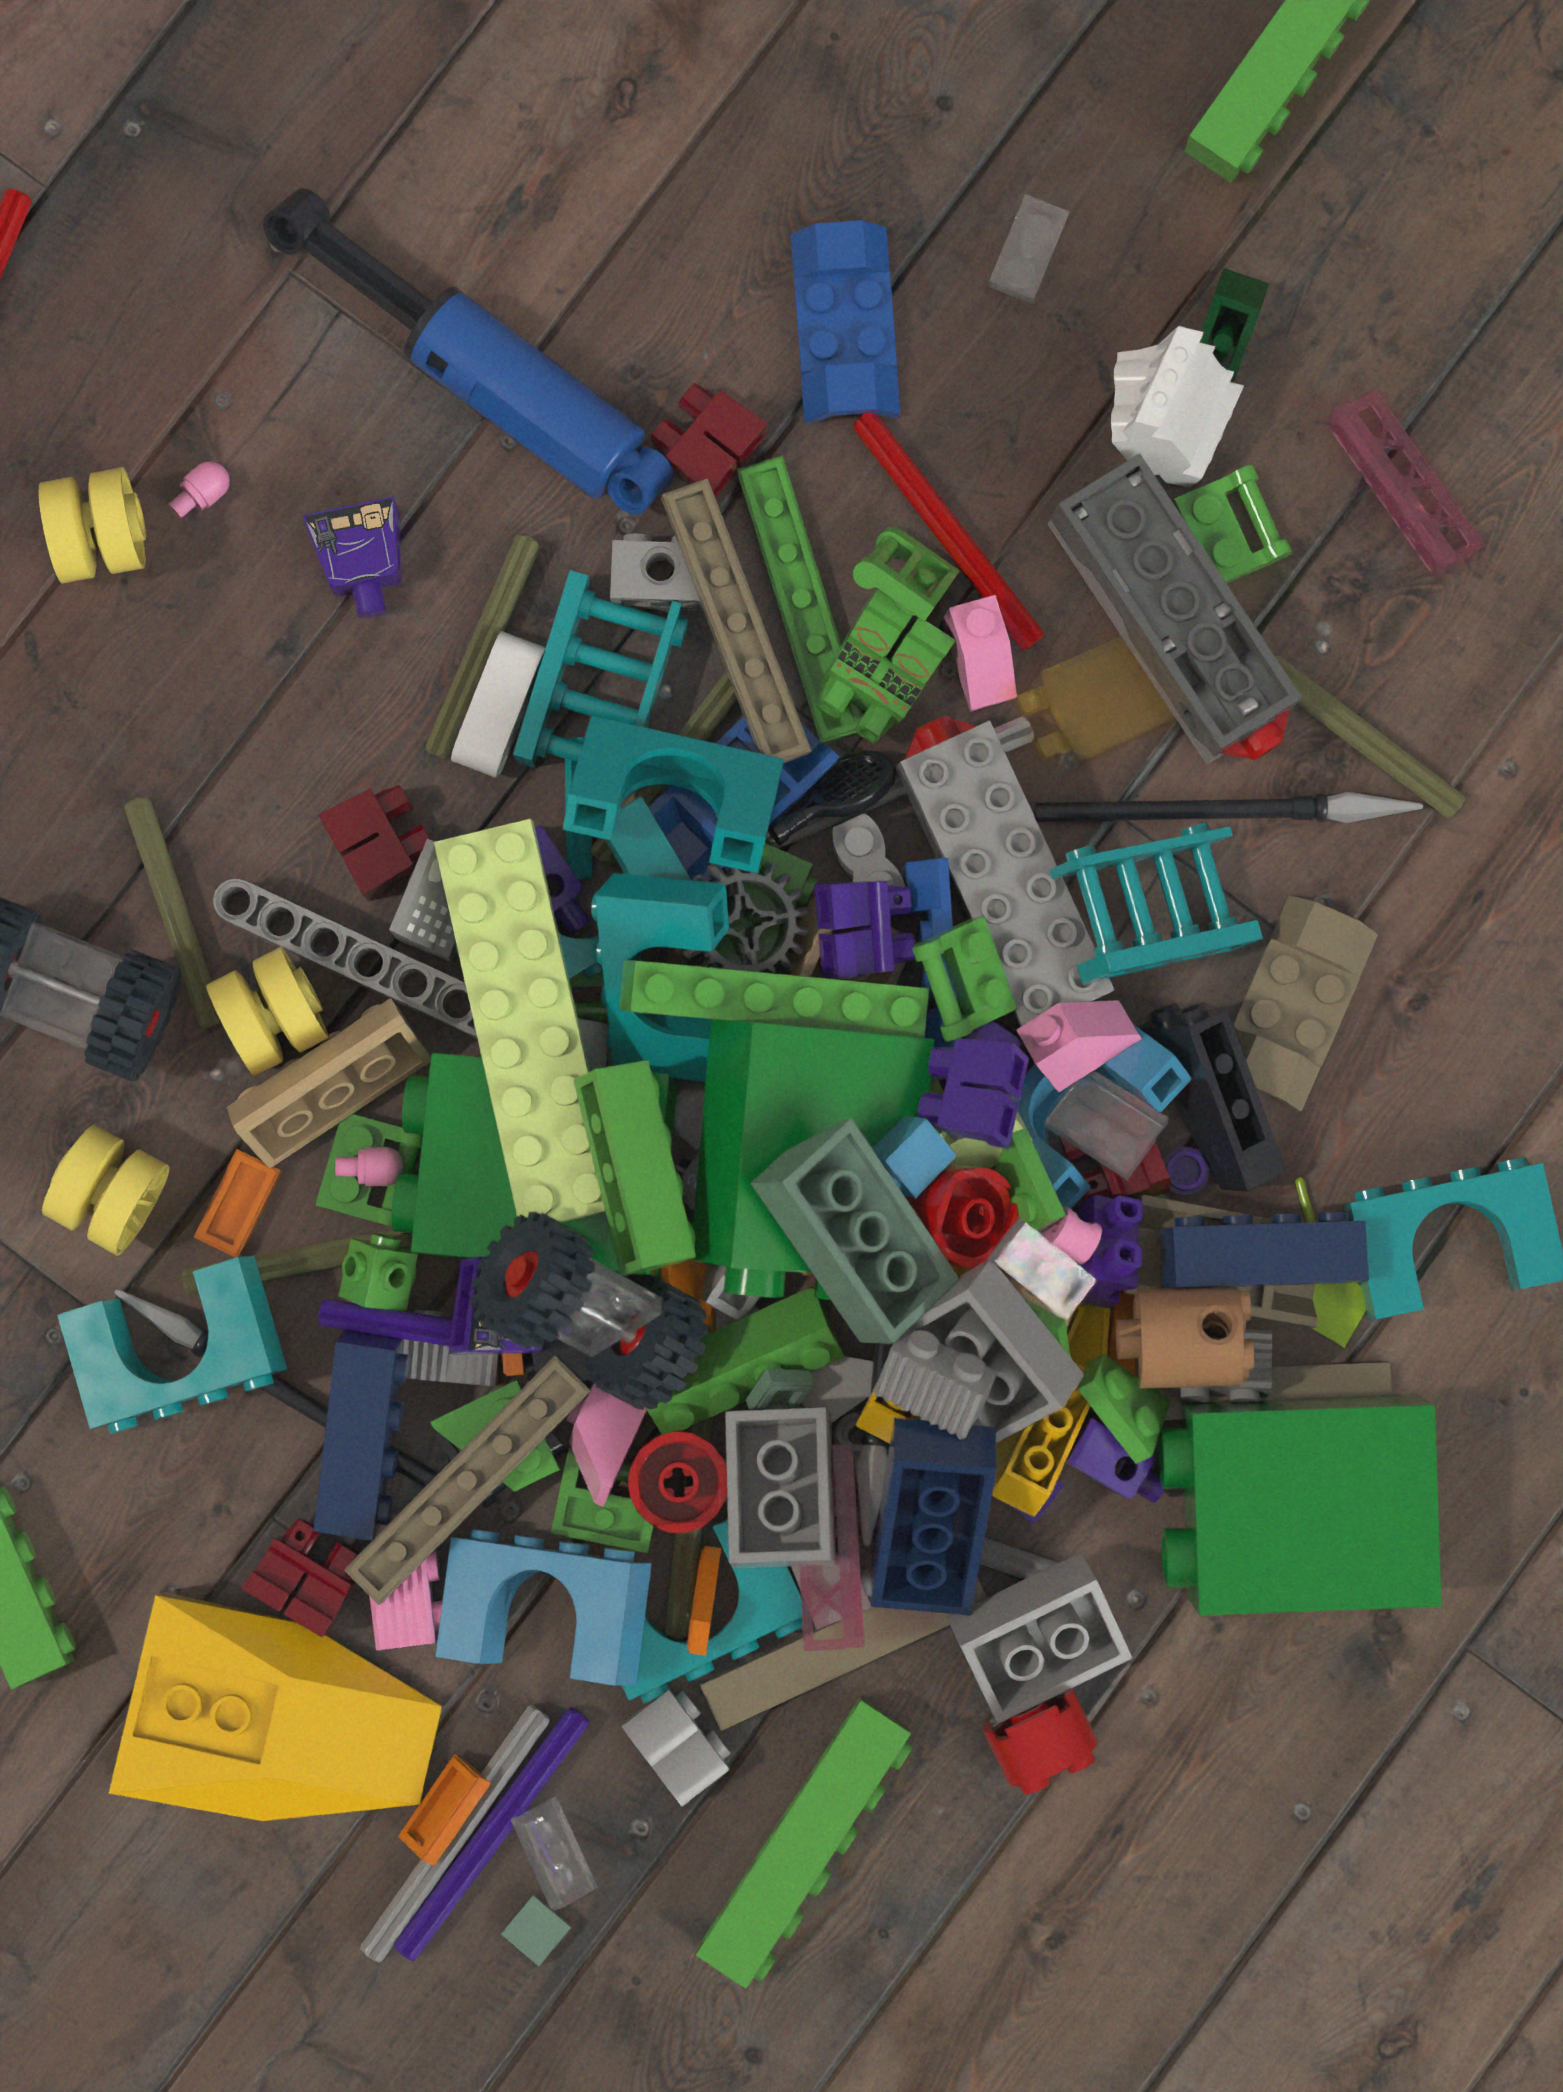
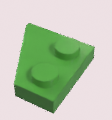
M1024 1128L1013 1132L1009 1149L1002 1148L995 1171L1001 1174L1012 1189L1007 1188L1011 1203L1017 1204L1019 1212L1017 1233L1007 1252L1018 1249L1066 1216L1027 1129Z
M1102 1354L1088 1361L1083 1373L1084 1376L1078 1387L1079 1392L1136 1464L1151 1457L1170 1402L1154 1388L1139 1389L1136 1376L1107 1355Z
M516 1380L431 1421V1424L437 1432L462 1450L521 1391L522 1387L519 1381ZM546 1438L502 1481L514 1492L561 1470Z

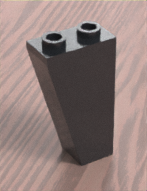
M1175 1003L1160 1007L1151 1012L1152 1020L1138 1026V1028L1174 1054L1192 1078L1173 1099V1102L1220 1189L1249 1192L1286 1172L1228 1009L1206 1008L1205 1003L1180 1009L1179 1005Z

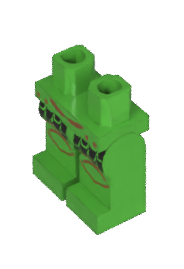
M878 589L865 603L829 668L820 680V683L824 686L816 704L819 709L836 718L842 715L849 702L865 711L855 730L871 743H876L890 728L893 730L904 719L925 684L956 641L926 620L923 621L918 617L907 629L890 658H886L898 636L913 615L900 610L891 597Z

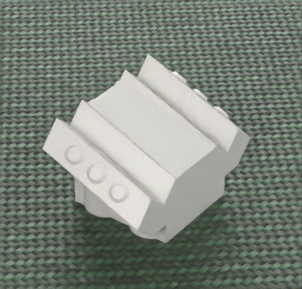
M1178 326L1158 345L1139 350L1117 352V362L1114 367L1115 398L1111 413L1112 443L1127 461L1140 453L1154 475H1160L1166 483L1191 488L1203 478L1213 458L1217 444L1223 436L1227 422L1232 416V411L1244 385L1230 382L1234 371L1226 370L1214 357L1213 351L1215 346L1199 343L1204 332Z

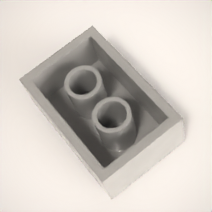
M990 1258L959 1276L960 1279L910 1328L915 1331L923 1330L930 1332L938 1339L939 1343L961 1354L975 1355L983 1361L986 1367L998 1372L983 1410L974 1424L996 1427L997 1443L1063 1408L1084 1374Z
M827 1408L726 1411L729 1564L735 1568L836 1565L831 1414Z
M1081 1552L973 1604L970 1616L953 1614L946 1617L997 1724L1132 1659L1099 1583Z

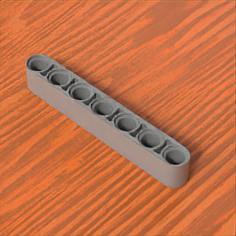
M229 879L221 883L215 890L213 897L214 909L231 926L278 948L282 946L285 951L388 999L392 998L393 1001L478 1040L471 1010L462 1018L450 1017L446 1012V1004L451 996L459 993L468 995L465 982L245 880ZM241 891L248 893L250 905L246 912L241 915L229 914L227 911V901L230 896ZM281 912L292 913L294 916L292 930L283 936L273 935L270 925L274 916ZM327 932L335 933L339 941L336 951L329 956L317 955L314 944L318 936ZM374 952L382 956L383 966L378 974L372 977L360 975L358 964L364 955ZM412 973H420L427 978L426 990L418 997L411 998L405 996L402 991L404 979Z

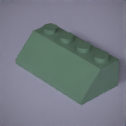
M846 1118L788 1149L751 1182L753 1188L860 1343L894 1344L960 1279L852 1118Z

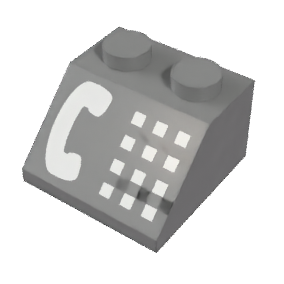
M427 839L389 931L399 942L453 963L458 953L434 841Z

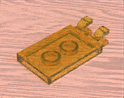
M1122 636L1041 671L1040 677L1044 686L1019 694L1017 696L1018 700L1015 701L1021 716L1026 718L1050 708L1060 729L1039 738L1038 743L1035 744L1043 763L1074 749L1081 762L1176 719Z

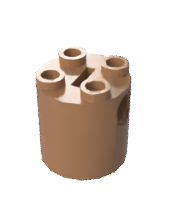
M1237 1286L1136 1289L1134 1293L1133 1319L1116 1320L1117 1358L1135 1359L1136 1379L1139 1389L1240 1386L1242 1382H1248L1249 1369L1254 1367L1253 1341L1243 1337V1333L1246 1331V1320H1250L1251 1317L1249 1290H1238ZM1206 1334L1215 1335L1220 1340L1211 1339Z

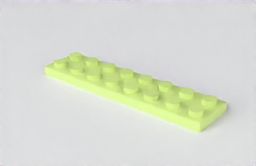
M531 819L434 842L517 1217L520 1215L528 1217L529 1212L536 1211L540 1214L544 1213L562 1223L604 1213L605 1209L574 1085V1079L589 1073L590 1070L534 823Z

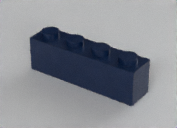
M1348 1212L1319 1213L1318 1222L1301 1223V1214L1297 1213L1271 1215V1224H1253V1215L1223 1216V1225L1205 1226V1217L1175 1218V1227L1159 1230L1162 1288L1250 1287L1369 1281L1366 1221H1348Z
M344 1330L336 1341L314 1532L372 1541L380 1526H387L389 1523L393 1497L385 1495L387 1478H394L398 1462V1449L391 1448L393 1431L399 1432L404 1412V1402L396 1401L398 1383L405 1384L410 1362L409 1354H402L404 1339Z

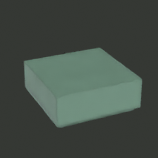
M767 1368L747 1397L746 1402L750 1411L798 1409L815 1383L810 1370Z
M534 1893L502 1931L501 1935L536 1965L540 1966L572 1925Z

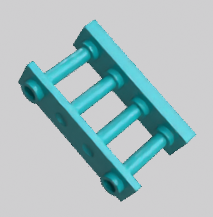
M570 570L513 752L516 763L535 768L538 756L546 758L547 754L578 762L583 744L553 735L554 730L547 728L552 710L560 712L562 708L589 716L648 728L672 647L681 648L686 635L689 620L682 618V603L672 600L667 618L596 598V592L590 591L589 576ZM590 616L660 636L661 639L653 664L583 644L582 638L575 636L580 619L589 620ZM576 662L646 682L647 685L639 710L567 689L568 684L561 682L566 665L574 666Z
M1202 823L1181 830V836L1100 853H1096L1094 846H1087L1066 853L1067 862L1049 870L1052 879L1077 875L1097 943V948L1093 949L1095 958L1077 965L1082 984L1228 952L1263 939L1258 920L1238 924L1236 916H1230L1210 845L1233 836L1230 826L1210 830L1208 823ZM1188 851L1192 853L1212 921L1207 924L1209 931L1200 932L1199 925H1193L1173 854ZM1154 859L1174 931L1170 932L1171 939L1162 940L1161 933H1155L1135 862ZM1110 867L1116 868L1136 939L1132 940L1133 947L1124 949L1122 941L1116 940L1096 870Z

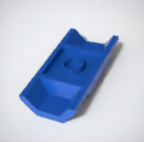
M860 220L817 223L792 233L791 247L804 424L815 423L835 415L875 413L890 418L900 417L886 227Z
M744 717L716 742V744L758 753ZM803 724L802 727L810 745L811 753L783 763L770 824L774 821H779L805 796V792L840 760V757L832 749L821 743ZM671 785L648 808L690 879L692 880L696 875H701L711 882L707 866L712 864L709 863L718 821L717 815L713 807L699 794L680 786ZM718 865L721 867L722 871L725 869V866Z
M948 858L907 862L903 866L904 885L910 889L912 907L910 913H906V916H924V921H920V925H916V941L919 943L952 928ZM940 954L957 1000V993L951 980L943 954ZM923 970V973L919 975L920 988H929L928 1002H930V1009H927L924 1038L934 1039V1047H955L956 1039L952 1041L944 1040L940 1029L944 1022L926 972Z

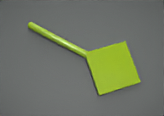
M1298 1177L1295 1180L1305 1221L1306 1223L1316 1222L1305 1180L1302 1177ZM1356 1282L1315 1284L1313 1303L1318 1319L1316 1328L1311 1329L1345 1348L1366 1312L1361 1285Z

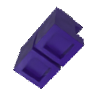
M887 881L814 884L818 929L836 930L860 926L859 929L818 933L822 978L845 979L858 977V975L895 971V964L915 959L912 946L915 945L912 933L892 934L890 915L910 913L912 906L909 887L887 885Z
M956 1038L955 1047L932 1048L928 1063L929 1074L936 1079L947 1080L944 1095L924 1092L920 1098L917 1111L918 1118L927 1119L932 1126L941 1128L953 1139L969 1138L985 1141L990 1146L1009 1149L1018 1105L1013 1100L1020 1101L1029 1057L1014 1043Z
M1094 1194L1072 1211L1084 1222H1096L1101 1225V1238L1088 1261L1084 1264L1076 1262L1067 1267L1066 1281L1069 1285L1067 1299L1111 1309L1120 1300V1290H1132L1138 1287V1268L1142 1266V1249L1138 1246L1139 1221L1142 1220L1143 1203L1140 1200L1117 1196L1113 1199Z

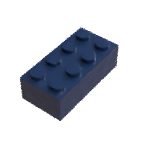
M894 1418L871 1561V1607L970 1616L997 1470L996 1427L973 1425L966 1438L958 1439L956 1434H949L947 1429L940 1430L938 1424L931 1425L929 1421Z

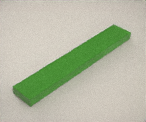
M779 456L737 469V476L818 739L825 745L858 735L855 727L863 716L860 708L849 702L842 715L836 718L828 715L816 706L824 686L820 683V680L829 668L841 643L784 458Z

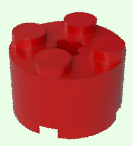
M948 1164L916 1198L905 1196L952 1266L973 1269L990 1258L992 1260L995 1257L1001 1258L1011 1247L1017 1233L1019 1223L1018 1206L1016 1203H1011L1007 1188H1012L1001 1174L988 1168Z
M667 1432L649 1440L634 1457L628 1478L629 1494L637 1512L652 1526L670 1533L695 1531L709 1523L724 1505L727 1498V1467L721 1454L706 1439L689 1432ZM676 1467H681L685 1476H692L693 1478L692 1485L685 1486L684 1495L676 1496L673 1488L664 1487V1478L672 1477V1469Z
M1073 1688L1064 1691V1694L1056 1695L997 1724L995 1727H992L989 1720L982 1726V1731L1008 1785L1019 1786L1024 1795L1043 1789L1050 1783L1049 1777L1065 1769L1069 1773H1075L1087 1768L1096 1760L1092 1751L1097 1746L1098 1740Z

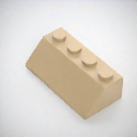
M392 998L382 1004H376L368 1008L361 1015L360 1019L342 1031L329 1034L328 1039L322 1041L318 1047L303 1057L285 1063L277 1074L262 1084L252 1086L243 1091L238 1099L226 1108L237 1134L270 1169L409 1077V1075L430 1063L431 1056Z

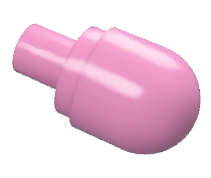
M206 461L196 466L183 478V482L179 484L182 492L168 503L171 511L181 519L194 507L201 511L205 507L209 508L229 488L230 478L227 470L221 464L214 461Z
M365 1147V1149H358V1157H335V1176H358V1184H365V1186H391L396 1183L398 1174L404 1173L405 1163L401 1154L389 1147Z

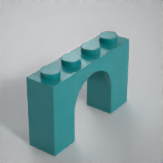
M591 716L568 793L563 830L612 840L620 808L628 795L637 789L649 785L668 784L680 786L702 796L713 807L717 815L718 821L709 863L758 874L784 759Z
M642 796L621 807L612 840H604L619 863L623 874L692 881ZM559 933L569 979L581 971L589 978L603 970L596 957L599 935L588 939H574Z
M613 873L600 890L594 894L591 906L592 917L598 923L599 941L596 957L598 963L603 968L604 984L601 992V1002L608 1013L609 1027L606 1034V1045L608 1046V1051L612 1052L613 1066L648 1060L651 1073L669 1074L673 1078L705 1082L711 1020L718 1019L619 1010L623 961H641L642 950L651 947H671L712 952L729 930L726 885Z
M1527 1157L1499 1162V1172L1483 1176L1480 1175L1479 1167L1451 1172V1182L1435 1186L1432 1184L1431 1177L1403 1182L1404 1192L1387 1196L1384 1194L1383 1187L1355 1192L1356 1202L1343 1205L1344 1212H1348V1221H1366L1369 1281H1362L1360 1285L1368 1320L1424 1310L1412 1255L1413 1239L1422 1220L1432 1210L1444 1204H1461L1471 1207L1482 1213L1492 1223L1501 1242L1511 1291L1563 1281V1250L1543 1163L1529 1166Z
M255 1256L236 1257L192 1271L208 1324V1343L205 1354L198 1366L186 1377L177 1381L168 1380L154 1374L141 1362L133 1346L120 1299L102 1300L57 1315L90 1429L107 1426L109 1434L121 1432L139 1426L137 1416L152 1412L154 1420L184 1412L182 1402L198 1398L200 1406L228 1398L227 1388L243 1384L245 1392L273 1384L272 1374L287 1370Z
M728 1518L714 1524L713 1529L729 1560ZM732 1566L739 1588L737 1608L730 1621L720 1631L709 1637L706 1656L689 1654V1650H687L688 1641L666 1637L665 1633L660 1631L651 1622L645 1612L636 1685H622L628 1700L630 1701L640 1696L643 1704L660 1697L669 1689L667 1682L685 1674L687 1681L690 1682L714 1670L715 1668L711 1661L720 1656L730 1653L733 1660L738 1659L758 1649L759 1645L756 1639L772 1631L775 1632L777 1638H781L803 1627L804 1624L801 1617L809 1614V1610L789 1568H735Z

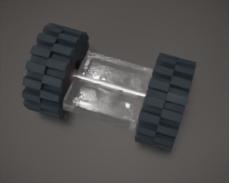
M0 897V1018H7L85 1049L84 1056L86 1057L85 1062L129 1081H137L140 1074L143 1075L147 1069L148 1061L151 1062L155 1049L157 1045H160L163 1038L165 1026L170 1021V1013L177 1000L175 995L181 983L179 981L181 977L180 968L133 949L124 956L105 950L40 924L41 916L38 915L39 912Z
M533 1211L528 1213V1217L520 1215L514 1218L513 1228L506 1224L499 1231L502 1238L498 1242L492 1239L486 1248L490 1251L486 1260L481 1258L477 1269L481 1270L480 1277L473 1278L471 1287L477 1291V1294L471 1297V1306L477 1309L473 1315L477 1321L481 1322L480 1325L527 1349H530V1346L536 1349L543 1347L545 1339L550 1342L555 1339L565 1342L590 1356L585 1359V1365L587 1369L591 1370L588 1377L591 1382L596 1384V1387L637 1409L643 1410L644 1407L650 1410L658 1408V1401L666 1404L673 1399V1389L681 1391L687 1383L684 1377L688 1372L691 1374L695 1373L698 1364L694 1363L696 1355H703L706 1345L700 1342V1338L708 1335V1325L702 1323L707 1318L705 1310L699 1307L701 1303L697 1299L658 1277L642 1276L641 1281L635 1278L629 1280L620 1276V1274L590 1258L594 1255V1250L591 1245L587 1244L589 1240L584 1235L544 1213L540 1214Z

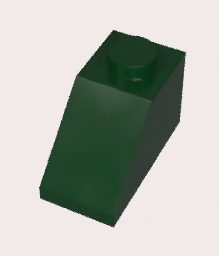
M1223 268L1201 332L1204 333L1199 343L1215 346L1213 351L1214 357L1226 370L1234 371L1230 382L1234 383L1260 314L1269 283Z

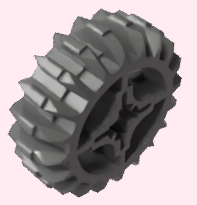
M766 862L758 874L726 866V874H724L721 867L717 864L712 863L708 865L707 870L711 878L710 883L728 885L730 895L727 896L729 923H733V920L740 918V910L745 911L743 917L751 916L752 919L763 917L764 921L754 923L753 926L746 928V937L741 936L742 930L735 931L734 928H729L724 935L734 943L736 953L741 954L742 965L728 961L715 949L712 952L685 949L683 951L684 957L691 958L700 953L703 958L696 964L697 967L710 968L713 966L718 969L778 974L774 967L776 964L784 971H791L794 965L785 955L786 952L795 955H802L804 952L802 945L793 942L794 935H809L808 927L796 926V918L809 915L808 908L800 907L794 909L792 905L793 901L803 895L801 889H794L787 893L783 890L790 882L791 876L788 873H783L774 881L771 880L775 871V864L772 862ZM696 875L692 878V881L709 882L701 875ZM743 883L752 884L762 889L771 898L776 906V910L761 911L752 904L749 893H745ZM779 924V933L774 946L762 959L757 960L756 951L760 950L759 937L761 932L767 927Z

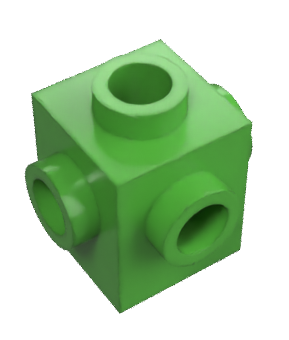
M372 1233L371 1241L351 1238L348 1254L345 1256L342 1264L343 1277L339 1296L366 1308L406 1311L411 1286L416 1279L418 1254L400 1247L401 1239L387 1234Z

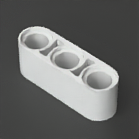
M503 631L499 633L452 751L451 761L492 777H499L528 707L546 647Z

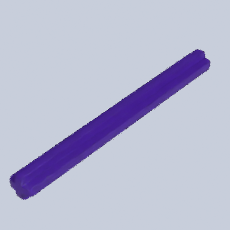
M572 1707L566 1710L394 1944V1948L401 1955L411 1961L417 1959L586 1730L589 1720L585 1715Z

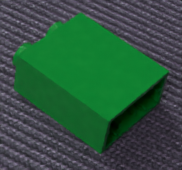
M711 1020L693 1216L696 1257L690 1260L725 1266L723 1292L760 1297H784L786 1271L812 1273L753 1188L751 1182L785 1151L846 1118H852L871 1148L904 1116L918 1118L917 1111L920 1098L924 1092L930 1093L931 1075L929 1074L928 1063L931 1050L934 1048V1039L757 1022ZM816 1279L814 1297L831 1300Z
M431 1053L429 1076L409 1075L404 1090L402 1106L403 1131L406 1134L423 1135L419 1174L399 1173L397 1176L392 1200V1227L394 1232L413 1233L411 1252L454 1259L488 1258L490 1251L486 1248L492 1239L498 1242L502 1238L499 1231L506 1224L512 1228L514 1227V1218L517 1217L483 1060L482 1057ZM589 1067L590 1072L595 1069H600L595 1067ZM652 1073L659 1085L658 1102L662 1119L671 1134L670 1152L672 1156L679 1082L669 1074ZM605 1212L562 1222V1224L584 1235L589 1240L587 1244L591 1245L594 1250V1255L589 1259L595 1262V1272L620 1274ZM660 1268L630 1275H650L651 1277L660 1278Z
M1418 1394L1273 1399L1248 1403H1230L1229 1401L1181 1403L1182 1428L1161 1429L1158 1437V1464L1162 1489L1184 1488L1186 1528L1162 1529L1161 1556L1164 1585L1166 1589L1188 1588V1600L1199 1615L1442 1607L1435 1405Z

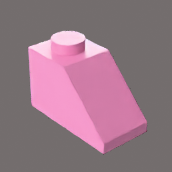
M996 595L950 607L942 619L945 634L956 640L950 650L970 712L1016 699L1017 692L1010 640Z
M1119 1000L1057 1003L1017 1029L1035 1064L1058 1093L1142 1040Z
M593 1383L592 1391L569 1413L566 1421L574 1424L569 1444L595 1504L604 1507L642 1425L647 1410L646 1407L643 1410L637 1409L599 1389Z

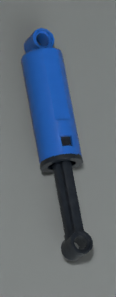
M304 188L295 190L264 217L263 228L265 235L277 250L291 255L299 251L303 254L308 252L410 329L411 333L403 350V355L408 361L588 497L596 499L608 492L612 501L621 510L637 515L643 513L672 484L674 474L668 460L654 449L641 448L645 434L640 425L457 287H449L434 301H431L330 224L329 209L317 193Z

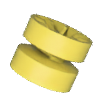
M123 467L90 473L88 483L89 501L85 502L81 488L74 477L40 482L39 505L42 525L51 562L60 583L94 578L97 566L96 550L98 547L103 561L111 574L145 568L144 541L146 540V529L139 498L136 492L133 493L129 477Z
M282 946L252 961L253 971L261 991H253L245 978L236 970L206 985L212 1004L230 1040L253 1076L283 1062L282 1048L276 1036L278 1033L283 1031L292 1046L300 1053L329 1038L328 1031L319 1013L323 1011V1007L303 969L301 967L295 968Z
M93 1124L84 1131L60 1161L46 1194L42 1214L73 1231L82 1225L93 1213L89 1223L87 1239L118 1256L128 1248L145 1224L164 1188L170 1167L141 1149L130 1155L119 1167L124 1152V1140Z

